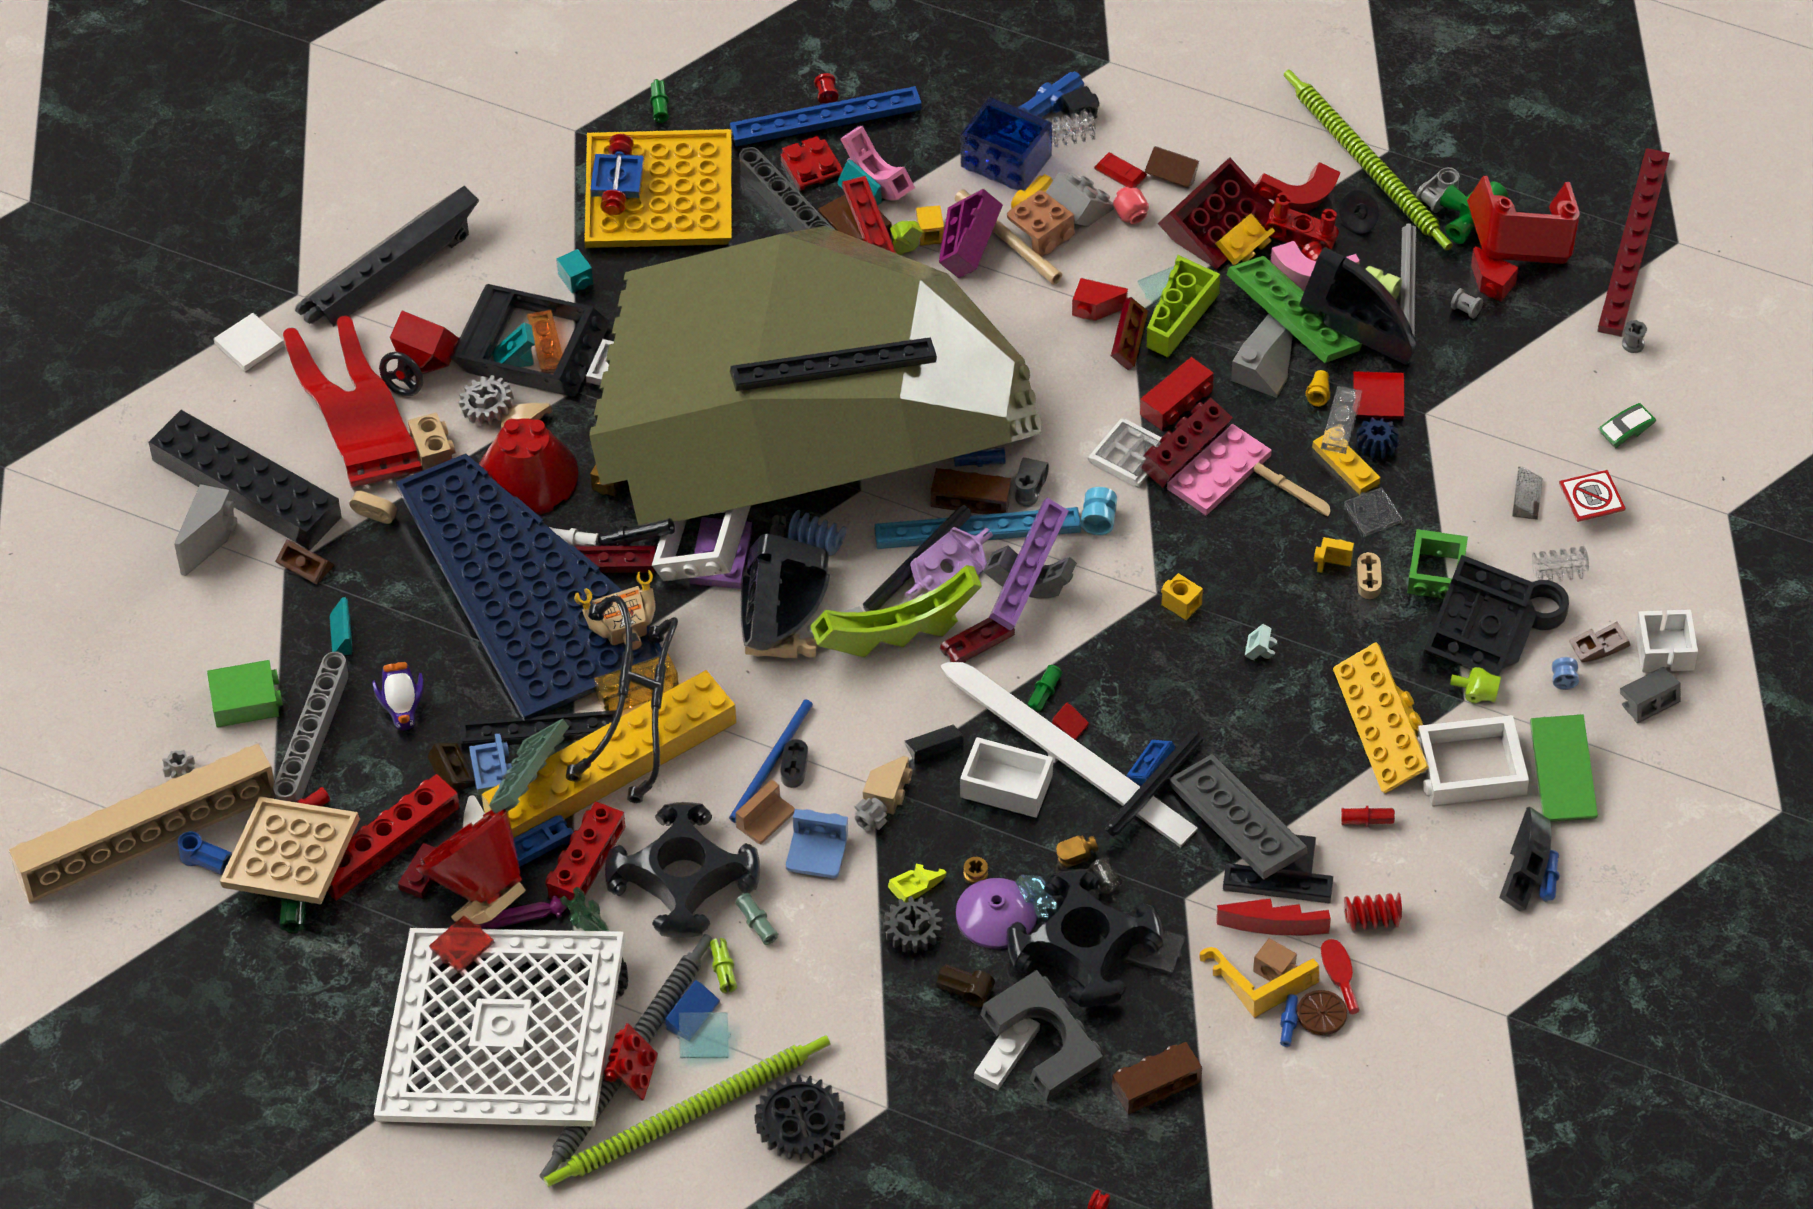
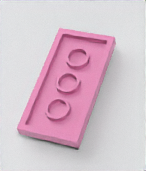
M1232 424L1167 483V489L1204 515H1207L1254 472L1253 468L1257 463L1263 464L1271 457V449Z

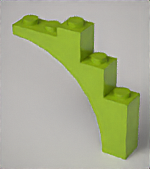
M965 565L945 583L916 599L893 607L867 612L825 610L810 627L818 646L865 658L879 642L905 647L919 631L943 637L958 622L955 614L976 594L982 585L975 568Z

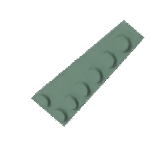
M564 719L555 722L522 742L516 753L519 757L513 759L511 763L513 767L507 770L505 774L507 777L501 781L489 804L495 814L503 809L509 811L520 802L518 798L528 791V784L538 777L537 771L547 764L545 760L556 751L554 747L564 740L563 735L569 728Z

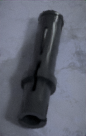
M671 518L630 528L622 526L616 531L600 533L598 541L600 546H630L632 542L675 533V526Z

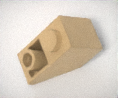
M902 756L871 770L863 789V799L877 798L886 806V813L894 814L897 805H902L905 795L904 785L905 783L909 784L913 770L909 768V757Z

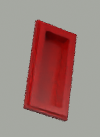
M1110 152L1094 166L1095 170L1129 188H1136L1147 177L1143 170Z

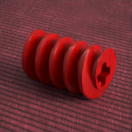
M1391 893L1386 894L1385 900H1383L1380 894H1376L1374 902L1370 895H1365L1363 903L1359 896H1354L1352 904L1347 896L1344 897L1346 923L1350 924L1352 931H1355L1356 925L1359 922L1363 930H1366L1368 922H1371L1373 928L1377 929L1379 921H1382L1384 927L1388 928L1390 920H1393L1396 928L1399 927L1400 920L1402 919L1400 893H1397L1395 900Z

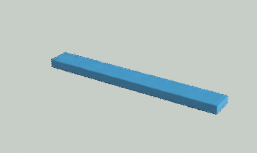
M1078 507L1066 508L1069 511L1058 534L1081 533ZM1039 510L974 515L959 529L977 536L985 528H988L987 534L989 532L993 534L988 540L1027 537ZM947 518L876 523L874 525L877 549L920 546Z

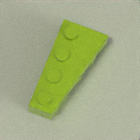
M1180 255L1177 256L1175 266L1168 277L1167 285L1161 293L1159 304L1156 305L1147 327V348L1166 357L1170 356L1220 294L1219 273Z

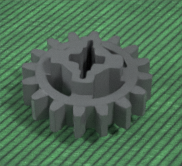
M911 896L907 903L899 899L898 907L890 905V912H885L883 927L884 932H886L887 941L893 940L894 948L902 945L903 952H906L909 947L912 948L914 953H917L918 947H922L926 951L928 950V943L936 944V937H941L943 920L940 918V910H933L932 902L925 905L922 897L918 902H914ZM911 921L914 922V925H915V928H914V929L912 928Z

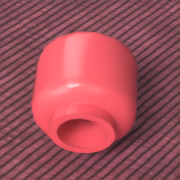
M1124 187L1116 193L1117 196L1113 201V206L1123 222L1136 224L1146 218L1149 204L1140 189Z

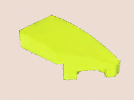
M916 864L914 871L910 870L890 879L888 888L898 899H902L907 903L909 897L912 896L913 899H916L940 883L946 877L947 872L943 869H939L938 872L926 870L923 868V865Z

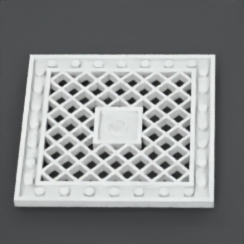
M410 928L374 1111L375 1120L380 1122L595 1127L625 943L624 932ZM448 960L452 965L441 972L437 967ZM475 961L479 966L468 973L464 967ZM501 961L505 967L494 973L491 968ZM528 961L532 967L522 974L518 968ZM555 962L559 967L548 974L544 969ZM582 963L586 968L575 974L571 969ZM433 972L436 977L430 981L431 973ZM459 972L463 977L452 984L448 979ZM486 972L490 978L479 984L475 979ZM513 973L517 978L506 985L502 980ZM539 973L543 979L533 986L529 980ZM566 974L570 980L560 986L556 980ZM589 977L588 986H586L582 981ZM444 983L447 989L436 995L433 990ZM471 984L475 989L464 996L460 990ZM497 984L501 990L490 996L486 991ZM524 985L528 990L517 997L514 991ZM551 985L555 991L544 997L540 992ZM578 986L582 991L571 998L567 993ZM427 994H428V995L431 997V999H432V1000L429 1001L428 1003H426ZM455 995L459 1000L448 1007L444 1002ZM536 997L540 1002L533 1006L530 999ZM562 997L566 1003L556 1010L551 1004ZM475 999H477L476 1008L471 1004ZM585 1000L584 1010H583V1009L579 1006V1004L582 1003V1002ZM439 1006L443 1012L432 1019L429 1013ZM466 1007L470 1012L459 1019L455 1014ZM547 1009L551 1014L540 1021L536 1015ZM574 1009L578 1015L567 1021L563 1016ZM424 1018L428 1023L421 1027ZM450 1018L454 1024L444 1031L440 1025ZM531 1020L535 1026L529 1030ZM558 1020L563 1026L552 1033L548 1027ZM473 1022L472 1030L470 1031L466 1026ZM581 1024L580 1034H579V1033L575 1030V1028H576L578 1025ZM435 1030L439 1035L428 1042L424 1037ZM462 1031L466 1036L455 1043L451 1037ZM543 1032L547 1038L536 1044L532 1039ZM570 1033L574 1038L563 1045L559 1040ZM418 1042H420L423 1047L417 1051ZM446 1042L450 1047L439 1054L435 1049ZM527 1043L531 1049L525 1053ZM554 1044L558 1050L548 1057L543 1051ZM469 1045L471 1053L466 1055L462 1050ZM575 1048H577L576 1057L571 1053ZM430 1053L434 1059L423 1066L420 1060ZM458 1054L461 1060L451 1067L446 1061ZM485 1055L489 1060L477 1067L474 1061ZM511 1055L516 1061L505 1068L501 1062ZM539 1056L543 1061L532 1068L528 1063ZM566 1056L570 1062L559 1069L555 1063ZM415 1065L419 1070L412 1075ZM442 1066L446 1071L437 1078H434L431 1072ZM469 1066L473 1072L462 1079L458 1073ZM496 1067L500 1072L489 1079L485 1074ZM523 1067L527 1073L516 1080L512 1074ZM550 1068L554 1074L544 1081L539 1075ZM573 1071V1076H572V1081H571V1080L567 1077V1075L570 1074V1073ZM426 1077L430 1083L419 1090L415 1084ZM453 1078L457 1083L446 1091L442 1085ZM480 1078L484 1084L473 1091L469 1085ZM507 1079L511 1085L501 1092L496 1086ZM535 1080L539 1085L528 1093L524 1086ZM562 1080L566 1086L555 1093L551 1087ZM437 1089L440 1093H432V1092ZM517 1091H519L522 1095H513V1094H515Z

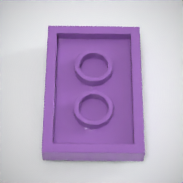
M701 518L694 554L714 552L724 519ZM745 522L731 572L689 578L690 584L741 589V581L744 575L753 529L752 522Z

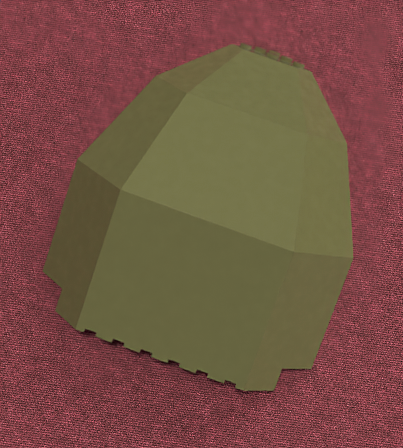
M827 226L783 233L625 272L626 290L621 291L618 303L621 313L620 317H616L614 321L612 335L615 337L614 344H610L608 348L606 362L609 364L608 371L603 372L600 385L603 394L601 399H597L594 412L597 422L596 426L591 427L589 436L601 485L628 480L638 525H643L667 518L677 522L769 502L988 449L1041 434L1042 422L1036 412V396L1030 386V370L1025 364L1024 358L948 273ZM928 337H931L937 355L936 363L743 391H735L730 374V366Z

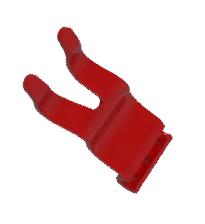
M342 316L337 319L338 333L347 371L352 383L356 387L355 390L350 392L344 391L323 375L297 329H286L283 332V338L295 374L303 389L316 401L324 415L336 447L345 462L351 488L421 472L422 467L418 459L415 442L404 425L389 388L382 378L369 366L361 349L352 319L348 316ZM409 459L410 463L404 465L403 460ZM386 464L387 469L381 470L380 465ZM363 469L364 474L358 475L357 471Z

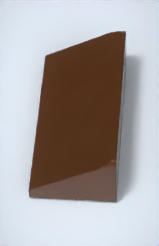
M1154 146L1146 165L1145 173L1190 187L1194 184L1199 160Z
M287 539L275 560L276 563L315 584H318L334 565V563Z

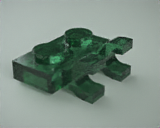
M579 887L573 889L575 896L571 901L565 896L560 898L562 904L570 910L571 915H569V919L577 929L582 928L584 931H609L606 922L600 917L599 905L592 899L588 902L589 909L585 904V894Z

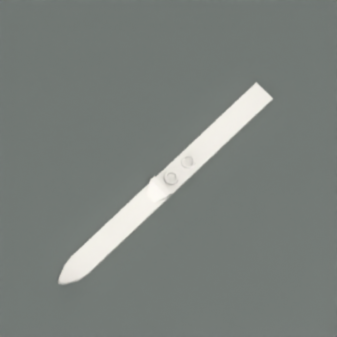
M947 662L941 665L943 672L954 685L1047 751L1048 756L1053 757V763H1056L1058 760L1120 805L1124 806L1140 788L1139 785L974 667L963 662ZM1154 796L1136 815L1180 848L1198 829Z

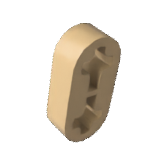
M357 491L349 502L351 509L356 513L386 524L391 523L398 513L397 507L391 501L364 491Z
M1369 552L1361 554L1357 561L1358 593L1365 599L1378 597L1382 586L1380 558L1376 554ZM1366 563L1371 565V571H1367ZM1367 581H1371L1373 588H1368Z

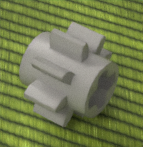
M185 750L170 751L168 758L162 760L165 777L177 778L195 769L194 756L187 757Z
M862 799L855 806L857 810L855 821L864 830L869 831L875 828L879 830L887 822L885 819L887 808L879 799Z

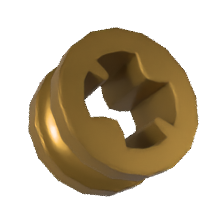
M971 857L964 863V878L966 881L974 884L987 879L988 864L984 859ZM975 868L977 870V868H980L981 872L976 873V871H974V873H972L971 869Z

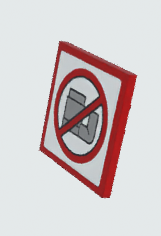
M1608 470L1559 481L1577 522L1626 510Z

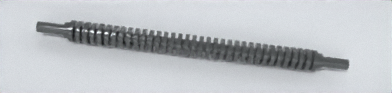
M704 934L692 953L690 952L682 956L662 988L634 1026V1029L648 1044L700 970L701 957L713 940L711 936ZM603 1073L596 1121L619 1089V1086L623 1083L620 1078L616 1079L615 1082H609L605 1079ZM566 1126L552 1146L553 1156L539 1175L542 1180H544L543 1177L555 1172L561 1162L571 1159L592 1127Z

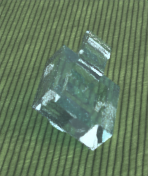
M1020 875L1015 881L1025 902L1033 904L1035 913L1039 918L1049 917L1046 908H1057L1055 900L1045 892V881L1041 876Z

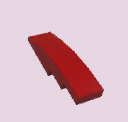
M1271 898L1217 905V925L1241 931L1292 936L1329 934L1331 917L1329 910L1302 913L1300 904L1273 907Z

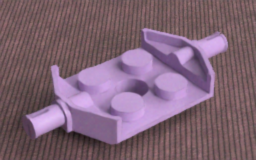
M953 527L946 535L910 563L915 584L910 590L905 592L906 598L910 596L908 599L910 601L920 594L923 595L936 589L957 574L965 565L973 566L977 575L981 573L987 564L982 544L993 536L992 532L987 534L989 529L985 528L977 536ZM941 562L949 563L952 567V572H944L940 566Z

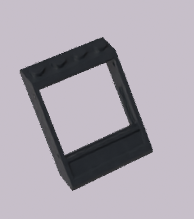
M487 284L450 358L469 374L487 378L493 375L496 380L503 378L505 382L574 397L580 389L610 322L592 306ZM515 308L578 321L554 374L490 361Z

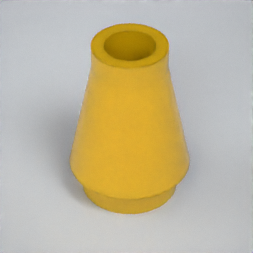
M1324 370L1315 372L1314 378L1305 392L1310 404L1322 406L1330 399L1329 374Z

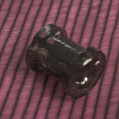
M1108 857L1094 861L1089 867L1092 872L1101 878L1099 889L1102 893H1111L1122 884L1121 877L1115 874L1112 869L1113 863Z

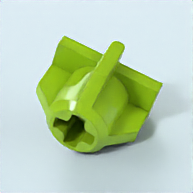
M900 221L890 228L893 235L892 244L896 254L902 256L905 252H911L918 247V238L923 234V230H921L918 222Z

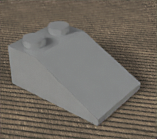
M200 484L174 543L181 575H188L226 543L230 533L235 531L237 517L234 516V502L231 501L229 490Z

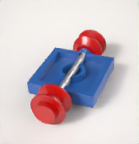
M626 134L613 135L609 140V154H595L590 188L591 196L602 197V211L612 216L624 212L626 198L640 197L644 156L632 155L633 140Z

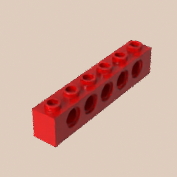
M436 774L432 778L423 781L409 795L403 796L389 810L380 813L373 822L361 827L351 837L327 893L335 901L458 810L460 807L457 792Z

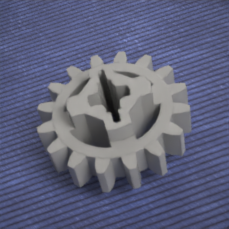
M491 375L489 380H485V377L481 376L480 382L473 379L471 387L464 386L466 393L459 394L461 400L458 403L464 418L468 417L471 423L477 419L479 425H482L485 420H487L488 424H492V419L494 418L500 421V415H508L507 408L513 407L512 400L514 396L509 383H504L503 378H499L496 381L493 375Z

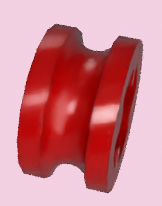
M1096 1189L1087 1209H1107L1111 1195H1102L1101 1190Z

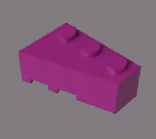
M984 188L949 206L947 210L939 263L957 278H961L977 269L1003 207V204Z

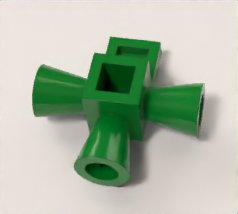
M1490 182L1494 195L1508 198L1507 190L1500 183ZM1452 184L1443 193L1440 205L1460 212L1459 218L1446 225L1445 231L1453 242L1463 244L1472 230L1477 232L1467 202L1471 193L1466 197Z

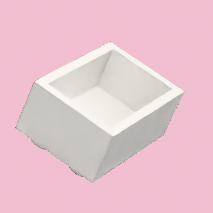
M976 737L960 778V797L1037 818L1053 776V757Z

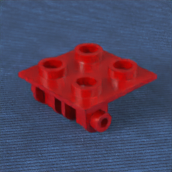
M626 1023L625 1029H621L615 1034V1040L610 1050L611 1054L608 1056L610 1062H607L604 1075L605 1079L609 1082H615L616 1079L620 1078L641 1100H644L658 1053L629 1023Z

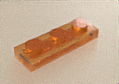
M546 310L527 314L528 324L532 325L535 341L534 348L540 372L554 374L563 354L552 311Z

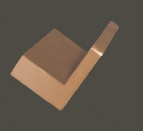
M771 779L735 812L736 828L758 844H762L794 814L795 808L780 797V785Z

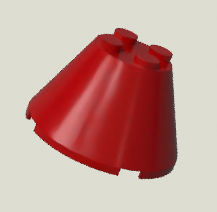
M528 418L508 419L479 463L493 480L514 498H519L537 515L552 511L553 506L563 500L566 501L574 492L578 482V465L573 453L545 427L541 420Z
M505 809L496 814L493 810L483 814V818L474 825L469 823L423 858L424 865L418 864L416 866L419 873L468 901L473 902L476 900L480 903L486 901L488 904H491L502 896L499 891L507 887L510 889L522 880L509 812Z

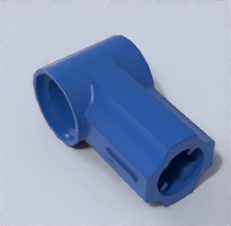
M193 831L185 832L178 838L179 856L183 864L187 866L199 865L220 875L224 873L232 852L203 841L201 836Z

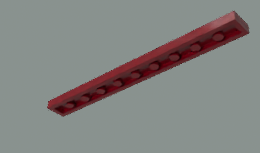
M1646 148L1597 332L1622 337L1670 153Z

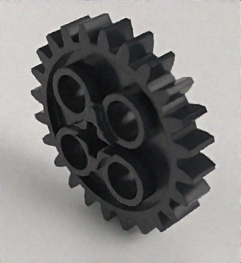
M800 1075L797 1076L796 1082H792L789 1077H786V1084L782 1085L779 1081H776V1090L767 1087V1096L760 1095V1104H756V1114L754 1115L756 1133L760 1134L762 1143L767 1142L769 1151L777 1147V1156L782 1155L786 1151L790 1160L794 1154H798L799 1159L803 1160L805 1153H808L813 1159L814 1151L818 1150L823 1155L825 1154V1145L833 1148V1139H841L840 1131H844V1121L846 1120L844 1103L839 1101L838 1092L832 1094L831 1085L823 1088L822 1079L814 1084L812 1083V1076H809L806 1082H802ZM792 1098H796L800 1116L801 1119L804 1121L805 1131L808 1137H804L802 1133L799 1116L796 1114L795 1104ZM807 1101H813L814 1103H812V1104H807V1103H805V1102H807ZM780 1108H786V1109H788V1110L779 1111L778 1109H780ZM821 1124L822 1126L814 1127L812 1125ZM788 1131L796 1132L794 1134H786Z

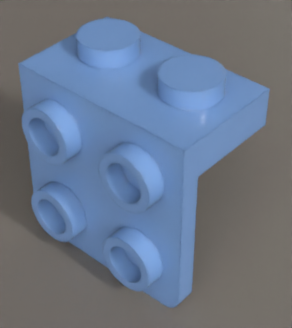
M795 809L793 815L794 833L786 861L787 871L837 878L848 839V817L835 813H819L810 809Z

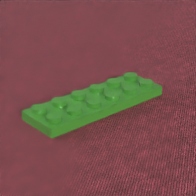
M1265 256L1229 267L1226 275L1324 363L1360 350L1362 343L1324 324L1323 318L1325 313H1322L1319 317L1299 307L1304 291Z

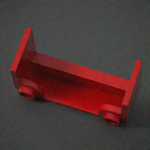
M1488 176L1481 178L1467 199L1482 250L1488 257L1502 260L1564 264L1570 259L1574 250L1580 215L1570 182L1564 183L1549 205L1551 215L1516 212L1514 204L1509 198L1493 194Z

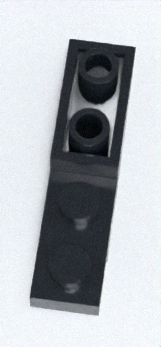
M1532 807L1526 808L1510 851L1514 859L1499 896L1500 899L1518 911L1526 910L1534 886L1541 885L1551 848L1552 831L1550 819Z

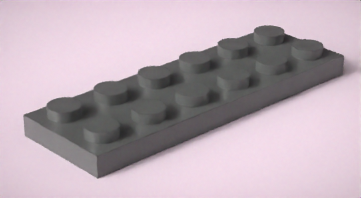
M1213 754L1169 778L1170 787L1263 879L1308 854L1307 846Z

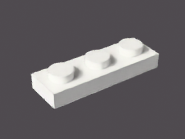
M1027 1018L1002 1032L974 1072V1079L999 1090L1040 1030V1023Z

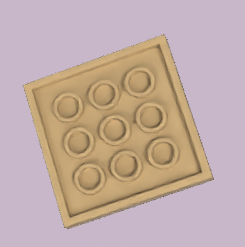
M259 797L220 879L222 888L321 904L360 820L358 812Z

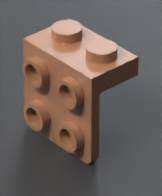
M1037 191L1007 212V219L1032 237V250L1041 257L1051 253L1057 246L1075 235L1074 214L1044 191Z

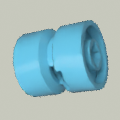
M1092 487L1086 491L1081 517V527L1083 530L1093 535H1106L1113 530L1117 506L1116 493L1105 487Z

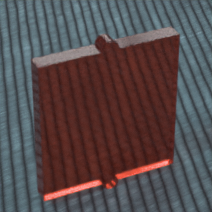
M463 915L432 942L429 948L441 958L442 963H448L460 973L495 942L494 939L482 930L481 925L476 926Z

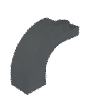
M1005 546L992 552L983 572L1003 587L1018 553L1010 546ZM1067 557L1054 564L1043 565L1029 597L1052 598L1059 596L1063 585L1068 584L1073 578V570L1077 563L1071 557Z

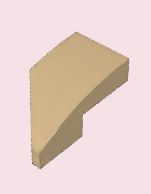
M549 403L513 405V407L507 408L508 415L502 414L501 428L504 427V423L508 419L528 418L540 420L544 414H550L553 408Z

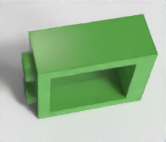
M1417 529L1407 593L1444 599L1452 578L1417 574L1419 555L1425 554L1458 559L1459 562L1461 555H1466L1468 536Z

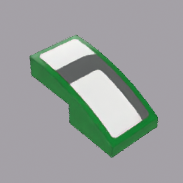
M1638 403L1618 413L1598 429L1616 449L1633 434L1638 437L1653 425L1656 419L1641 403Z

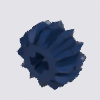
M1372 417L1370 422L1363 421L1356 434L1357 449L1362 450L1363 456L1370 454L1372 460L1375 456H1379L1382 460L1385 455L1392 456L1394 450L1399 445L1398 428H1394L1392 421L1385 423L1384 418L1376 421Z

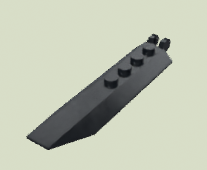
M465 185L416 216L310 292L295 306V311L300 315L305 314L304 320L309 324L315 323V321L325 316L334 327L337 325L339 317L351 315L451 243L479 202V199Z

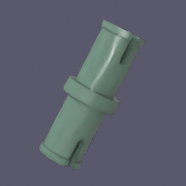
M749 893L738 897L735 904L747 918L746 923L748 926L754 928L764 945L773 943L779 934L767 920L766 912L759 909Z

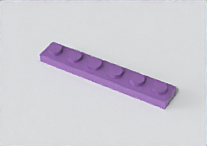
M1048 497L1043 501L989 616V618L1009 630L1015 627L1069 511Z

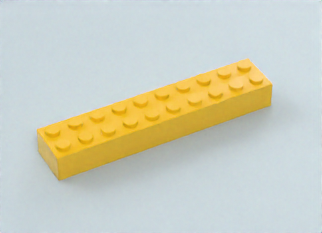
M707 670L663 693L661 709L658 715L660 766L737 723L734 702ZM651 700L620 718L619 724L609 743L591 763V766L582 773L580 781L574 782L566 779L567 766L576 765L582 759L588 758L606 735L611 723L545 760L547 764L536 773L538 777L528 784V791L518 798L520 801L518 805L508 811L513 838L557 815H561L566 819L595 801L652 771ZM499 785L482 793L484 813L492 810L489 804Z

